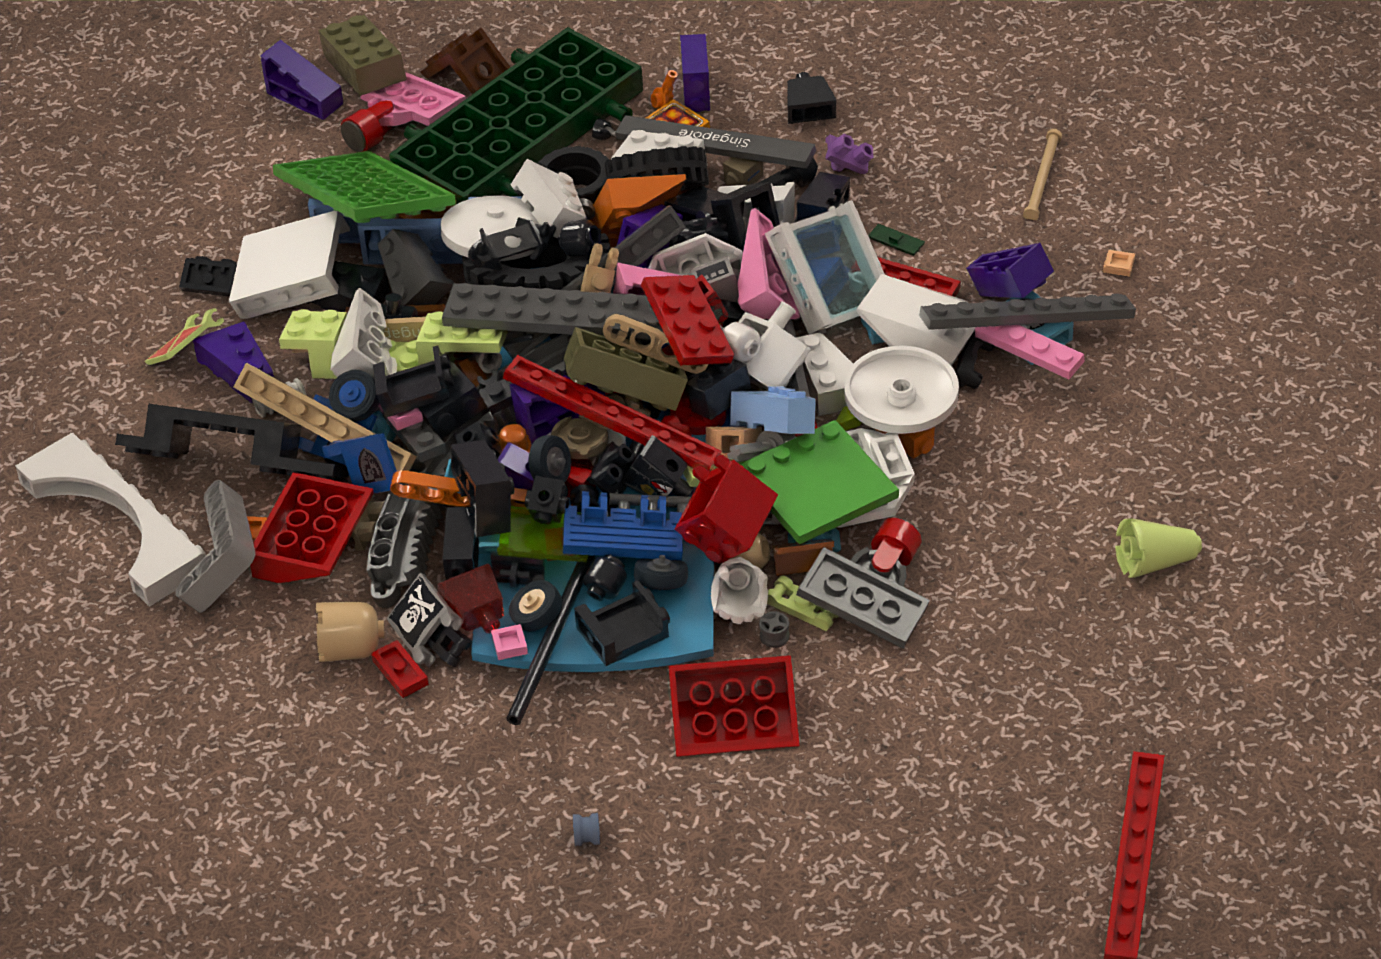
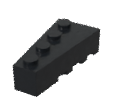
M334 261L331 275L339 286L338 294L306 303L319 305L324 310L345 312L346 307L351 306L356 291L361 288L380 304H384L385 296L390 291L386 270L384 268Z

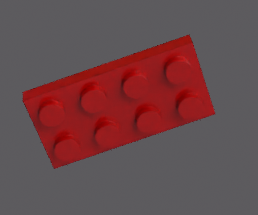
M694 275L643 278L641 287L680 366L732 362L734 353Z

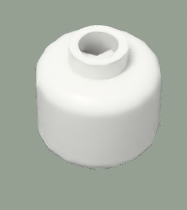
M733 322L722 329L734 353L733 359L747 363L758 354L760 350V336L756 330L740 322Z

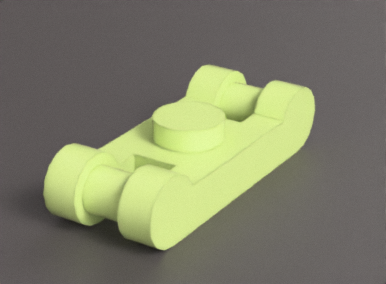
M780 576L774 583L775 587L768 590L767 604L822 630L827 631L833 625L834 617H839L797 596L799 586L793 584L792 580L787 576ZM784 594H787V595H789L790 597H789L788 599H786V598H784V597H782V596H783Z

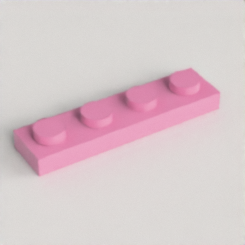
M1021 325L975 328V337L1067 379H1070L1085 362L1083 353Z

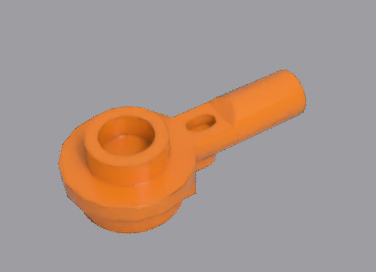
M669 70L662 87L654 89L651 95V104L654 108L659 109L673 100V85L678 76L676 71Z

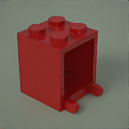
M721 454L713 460L714 465L718 468L709 472L699 465L693 469L692 473L700 483L674 529L682 535L686 542L698 547L705 553L708 559L718 564L750 550L778 497L775 491L735 460L730 461Z

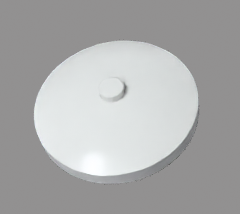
M483 196L465 200L451 207L442 217L441 237L446 246L452 251L468 257L470 247L481 239L479 231L481 228H483L486 235H491L514 228L518 217L532 220L534 224H539V222L532 214L534 208L530 202L527 205L520 198ZM508 236L504 241L507 246L516 248L520 245L521 239L515 236ZM535 250L506 257L500 261L522 258L532 254Z
M890 346L867 353L850 367L844 382V397L850 412L865 425L888 433H916L940 424L955 409L959 395V382L952 366L939 355L912 346Z

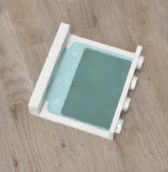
M852 200L834 210L789 225L788 222L780 224L765 233L809 335L860 316L856 312L858 306L881 274H884V271Z

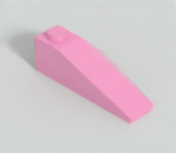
M754 208L750 212L737 283L738 304L745 312H749L762 319H770L781 301L796 310V313L790 319H797L800 317L799 311L765 236V233L774 228L772 221Z

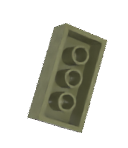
M356 15L347 21L332 23L326 28L319 30L324 56L360 96L407 80L401 52L365 15Z
M577 327L574 328L563 357L568 377H571L570 379L573 382L581 385L590 383L596 385L599 390L610 394L615 391L624 394L625 398L634 402L643 400L662 411H666L667 408L676 411L688 381L683 369L608 341L605 336Z

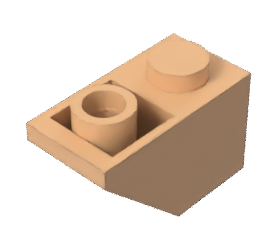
M747 426L706 427V444L721 450V455L728 458L727 454L731 452L730 446L755 443L759 434L762 433V426H756V429L747 428Z

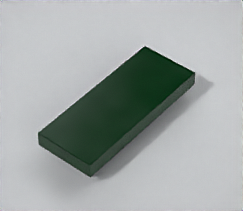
M879 223L868 235L874 241L913 256L925 244L923 240Z

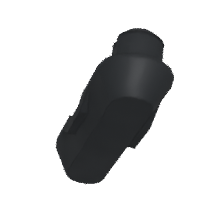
M975 331L967 341L955 370L960 387L967 385L973 389H977L983 379L982 374L974 370L978 357L977 351L981 348L990 352L995 347L975 337Z

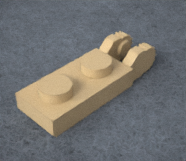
M597 243L593 245L589 264H586L580 291L611 293L619 249L612 247L609 250L605 268L598 267V264L601 260L603 247Z

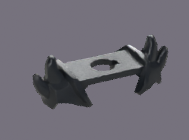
M518 217L515 227L486 235L483 228L479 230L481 239L470 247L468 257L476 268H490L493 270L503 269L499 262L501 259L530 250H535L530 258L536 260L549 248V240L555 234L556 226H549L548 222H544L543 225L534 224L532 220ZM508 236H515L520 238L521 242L518 247L511 248L506 245L504 240Z

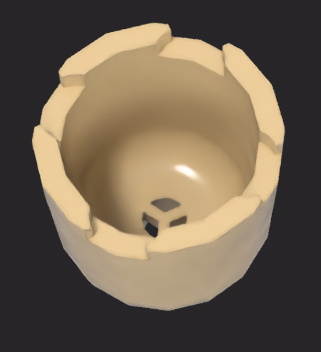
M365 602L316 603L319 662L369 657L378 648L379 638H385L384 620H378L376 610L370 604Z

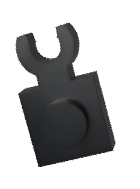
M495 369L491 370L493 376L489 380H483L481 376L477 377L481 390H479L491 415L513 405L510 387L505 379H500Z

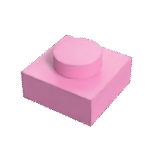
M521 624L491 630L498 660L528 654Z

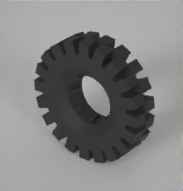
M599 229L601 235L600 244L603 247L602 258L609 252L610 243L605 233L601 234V229ZM553 236L549 240V248L539 258L532 260L530 258L532 254L518 259L499 261L502 265V270L476 268L470 258L462 256L465 283L561 290L585 271L586 264H589L590 255L568 256L560 248L558 238Z

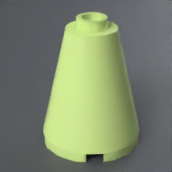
M1130 518L1123 519L1116 532V536H1121V545L1115 546L1117 561L1124 575L1129 571V578L1139 577L1193 560L1202 549L1200 536L1194 530Z

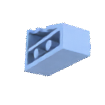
M768 386V391H731L730 425L747 426V428L756 429V426H763L765 431L786 434H815L816 399L807 397L805 391H795V389L785 388L784 386Z

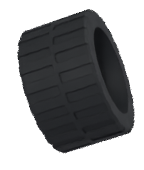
M575 146L554 150L552 153L545 155L538 163L545 165L557 174L559 172L567 174L573 179L574 185H585L586 187L576 189L578 197L588 199L594 204L607 180L604 163L609 158L598 150Z

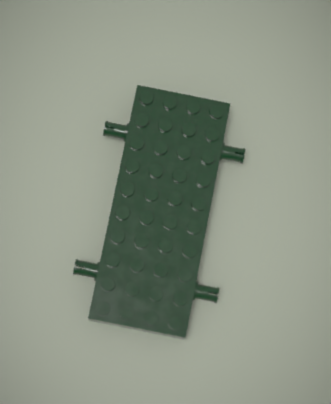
M567 27L530 54L521 48H516L511 54V62L515 65L422 130L415 124L407 126L404 130V138L408 141L389 154L390 162L455 194L457 204L468 200V197L501 196L503 194L509 197H516L518 194L514 192L510 184L526 159L538 163L545 155L552 153V151L568 147L591 130L597 118L605 119L608 116H612L622 122L625 115H633L632 109L627 108L624 104L643 91L642 66Z

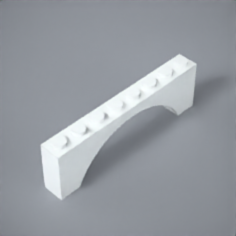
M70 433L15 466L20 484L35 498L55 495L90 497L115 506L133 520L142 534L139 555L128 574L133 592L149 607L174 592L180 582L206 556L201 546H195L182 529L178 530L173 526L166 514L161 515L151 500H145L133 484H128L117 469H111L101 454L96 455L87 441L84 439L80 440L74 433Z

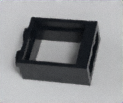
M771 182L749 184L710 201L714 217L719 220L722 230L729 234L728 240L725 243L743 252L746 231L739 203L749 198L751 199L752 208L758 210L759 207V211L772 221L773 227L780 225Z
M447 507L442 560L448 597H455L457 599L476 597L479 537H476L474 532L475 516H468L467 507Z

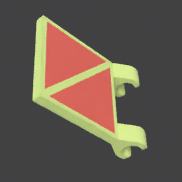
M216 308L206 311L199 325L194 323L195 318L200 316L199 314L189 316L184 329L145 360V363L152 365L169 360L204 330L223 324L224 319L220 318L216 322L213 321L212 314L217 311Z

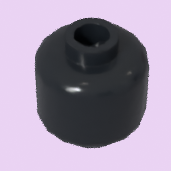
M586 219L564 224L558 235L560 248L570 257L590 255L593 245L596 243L600 244L601 241L598 227Z
M610 555L595 558L583 577V583L588 589V595L598 601H603L604 598H616L627 580V573L624 570L625 565L619 559Z

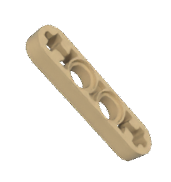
M619 314L609 316L604 323L603 334L612 343L690 373L698 374L705 371L708 367V364L680 366L675 354L670 356L662 351L663 344L668 343L664 332L657 328ZM615 323H619L622 330L618 331L617 334L612 333L613 328L611 326H614ZM629 328H633L630 340L626 339ZM640 332L647 333L651 338V342L647 345L638 344L635 340L636 334Z

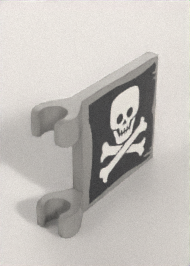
M423 573L417 576L386 618L411 651L413 660L418 664L424 663L429 668L436 658L424 647V644L439 624L442 623L446 627L451 625L456 631L463 624L462 618L448 606Z

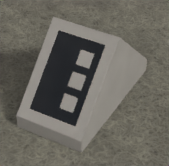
M728 256L690 270L688 275H694L696 279L702 274L720 299L738 303V282Z

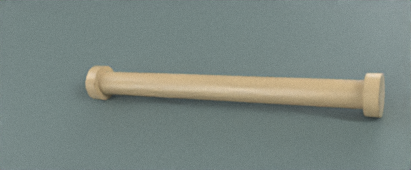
M1050 129L1047 132V144L1029 205L1023 212L1025 219L1038 220L1040 211L1038 208L1057 144L1062 139V133L1057 129Z

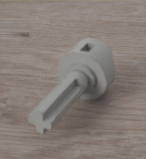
M763 431L759 434L755 443L730 446L731 452L727 456L728 459L743 462L786 443V441L788 442V440L790 441L796 438L795 434Z

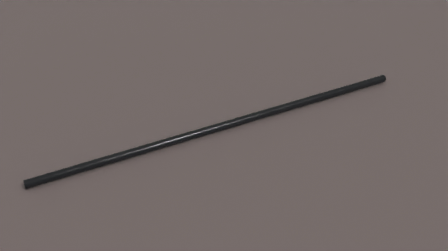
M649 403L647 408L651 412L650 417L657 420L661 410L654 408ZM632 440L629 448L635 452V457L633 458L635 460L645 445ZM620 482L614 493L624 494L627 486ZM608 498L607 517H610L611 508H618V505H609ZM580 555L561 596L562 606L560 612L548 625L506 717L507 721L512 725L521 724L583 586V577L595 559V555Z

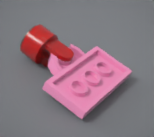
M405 72L407 80L360 96L362 100L368 102V109H360L341 122V134L345 143L356 152L368 151L381 143L383 136L393 126L405 124L412 120L429 126L463 102L466 96Z

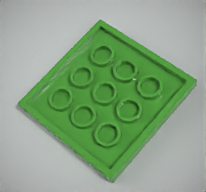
M836 420L816 428L815 434H803L740 463V465L778 494L770 511L799 545L899 498V489Z

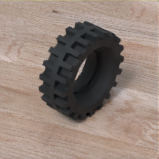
M681 146L678 148L666 147L665 149L656 148L649 151H637L633 154L613 157L612 160H606L604 163L606 179L685 174L686 180L680 191L709 185L705 149L702 147L692 146L687 148L686 146Z

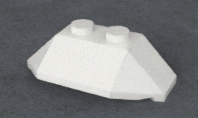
M705 233L654 253L648 269L688 275L692 269L728 256L736 280H738L743 252Z

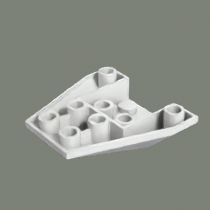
M881 274L856 310L861 318L889 347L912 346L922 348L939 355L951 366L976 328L929 330L919 316L921 306H929L934 303L944 305L958 304L959 302L967 301Z

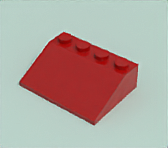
M293 472L253 543L255 558L250 565L252 577L284 583L331 575L374 490L368 487Z
M791 655L668 666L676 757L800 746Z

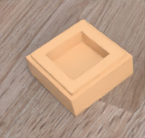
M1108 250L1103 273L1130 277L1135 254Z

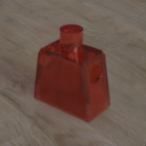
M489 563L437 584L438 593L448 606L462 618L463 624L461 627L465 631L482 627L486 633H491V630L500 627L498 619L504 616L503 599Z

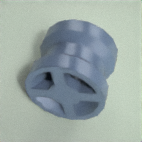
M592 813L589 817L573 814L575 846H582L584 842H591L594 845L600 844L598 813Z

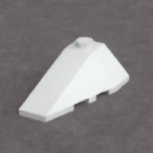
M361 288L354 295L332 353L330 370L333 371L336 377L346 371L361 370L374 378L373 364L383 361L389 375L397 372L396 359L390 357L389 349L392 347L391 340L385 337L383 331L387 325L381 304Z

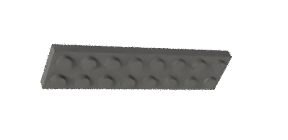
M454 283L442 315L443 326L571 335L574 328L577 327L604 336L603 326L606 319L611 315L619 314L663 332L646 295L631 293L615 294L583 292L579 290H553L550 288L536 289L521 286L504 287ZM619 323L611 326L613 328L612 333L617 334L618 331H622ZM629 328L626 338H630L633 328ZM640 332L635 336V339L651 340L650 336L644 332Z

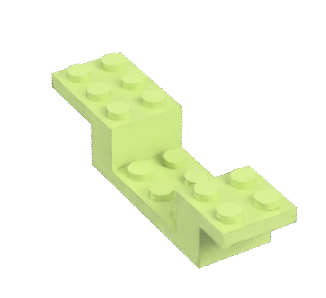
M306 309L293 311L279 338L280 349H308L312 378L336 379L337 377L330 370L332 353L345 322L347 312H337L335 310L316 312ZM443 312L428 313L417 340L409 342H395L391 340L392 347L389 349L390 357L396 359L397 372L434 361L433 347L437 345L441 353H447L449 360L454 363L455 352L500 353L508 330L443 326Z

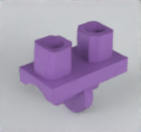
M830 134L825 138L828 145L826 160L831 161V168L834 171L841 172L844 168H848L860 174L868 172V162L873 158L872 145L863 143L860 146L854 145L852 137L846 134H842L840 137Z

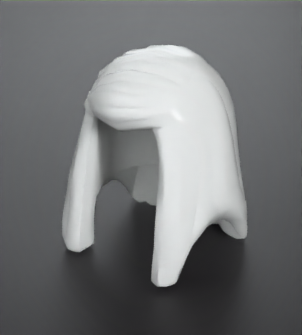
M742 557L729 559L722 563L714 576L711 586V601L714 613H718L724 620L731 619L736 624H741L743 621L752 622L755 616L758 618L762 617L768 600L767 575L759 567L754 566Z

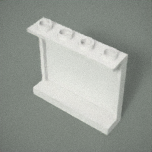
M339 211L327 212L243 237L229 303L240 319L256 317L338 294L339 286L331 274L339 234L350 231V227Z

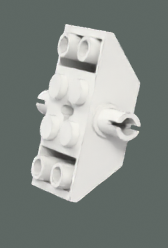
M781 301L779 307L768 321L747 312L739 320L740 323L756 330L760 336V350L758 354L744 364L747 365L750 383L768 390V386L786 387L791 376L803 364L811 350L806 344L783 330L793 314L796 313L794 308Z

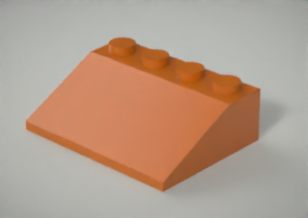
M686 175L607 179L593 204L595 207V217L589 221L601 229V234L605 233L607 235L610 249L612 247L615 248L623 218L661 204L664 205V201L677 196L686 180Z

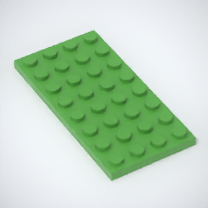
M371 151L273 165V175L282 179L283 182L291 184L293 188L300 189L303 193L312 196L313 199H317L323 202L324 205L332 207L333 210L341 212L346 217H350L356 223H367L374 217L392 219L396 217V214L400 213L418 215L421 214V210L426 209L443 211L446 210V206L455 205V194Z

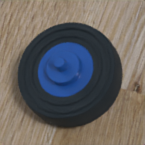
M350 370L339 375L333 382L329 392V401L332 409L337 414L354 422L370 417L379 406L375 379L361 370Z

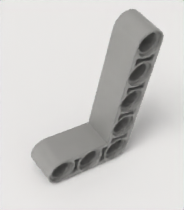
M221 480L214 481L204 494V503L214 548L180 582L175 594L199 613L204 612L251 565L255 558V548L243 497Z

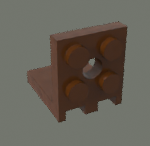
M479 28L470 35L464 32L455 40L441 48L440 52L425 61L428 66L420 72L428 79L450 65L470 93L474 94L508 70L510 65L484 30ZM480 65L486 67L488 76H484L480 72Z

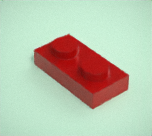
M398 640L371 653L372 661L402 698L429 685L426 674Z

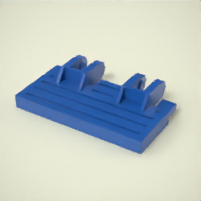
M582 491L581 515H577V506L569 505L568 508H565L563 554L610 555L613 557L656 559L659 558V555H665V559L682 561L683 538L680 533L674 530L682 516V512H669V520H666V496H659L657 500L658 511L648 510V495H641L640 518H636V509L611 508L610 517H607V493L603 492L599 496V507H589V492Z

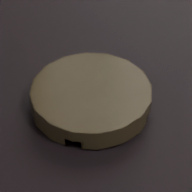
M581 415L575 419H572V416L566 417L557 422L551 430V435L558 436L566 442L571 459L594 457L604 451L608 445L609 435L607 427Z

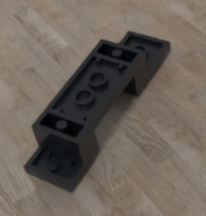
M149 403L144 437L118 433L116 436L115 445L125 446L124 452L178 459L179 454H188L192 427L210 428L211 430L236 433L237 430L239 434L254 436L250 464L259 465V471L285 474L287 469L286 475L291 476L293 472L310 476L314 473L315 477L339 481L340 477H349L346 466L297 459L301 425Z

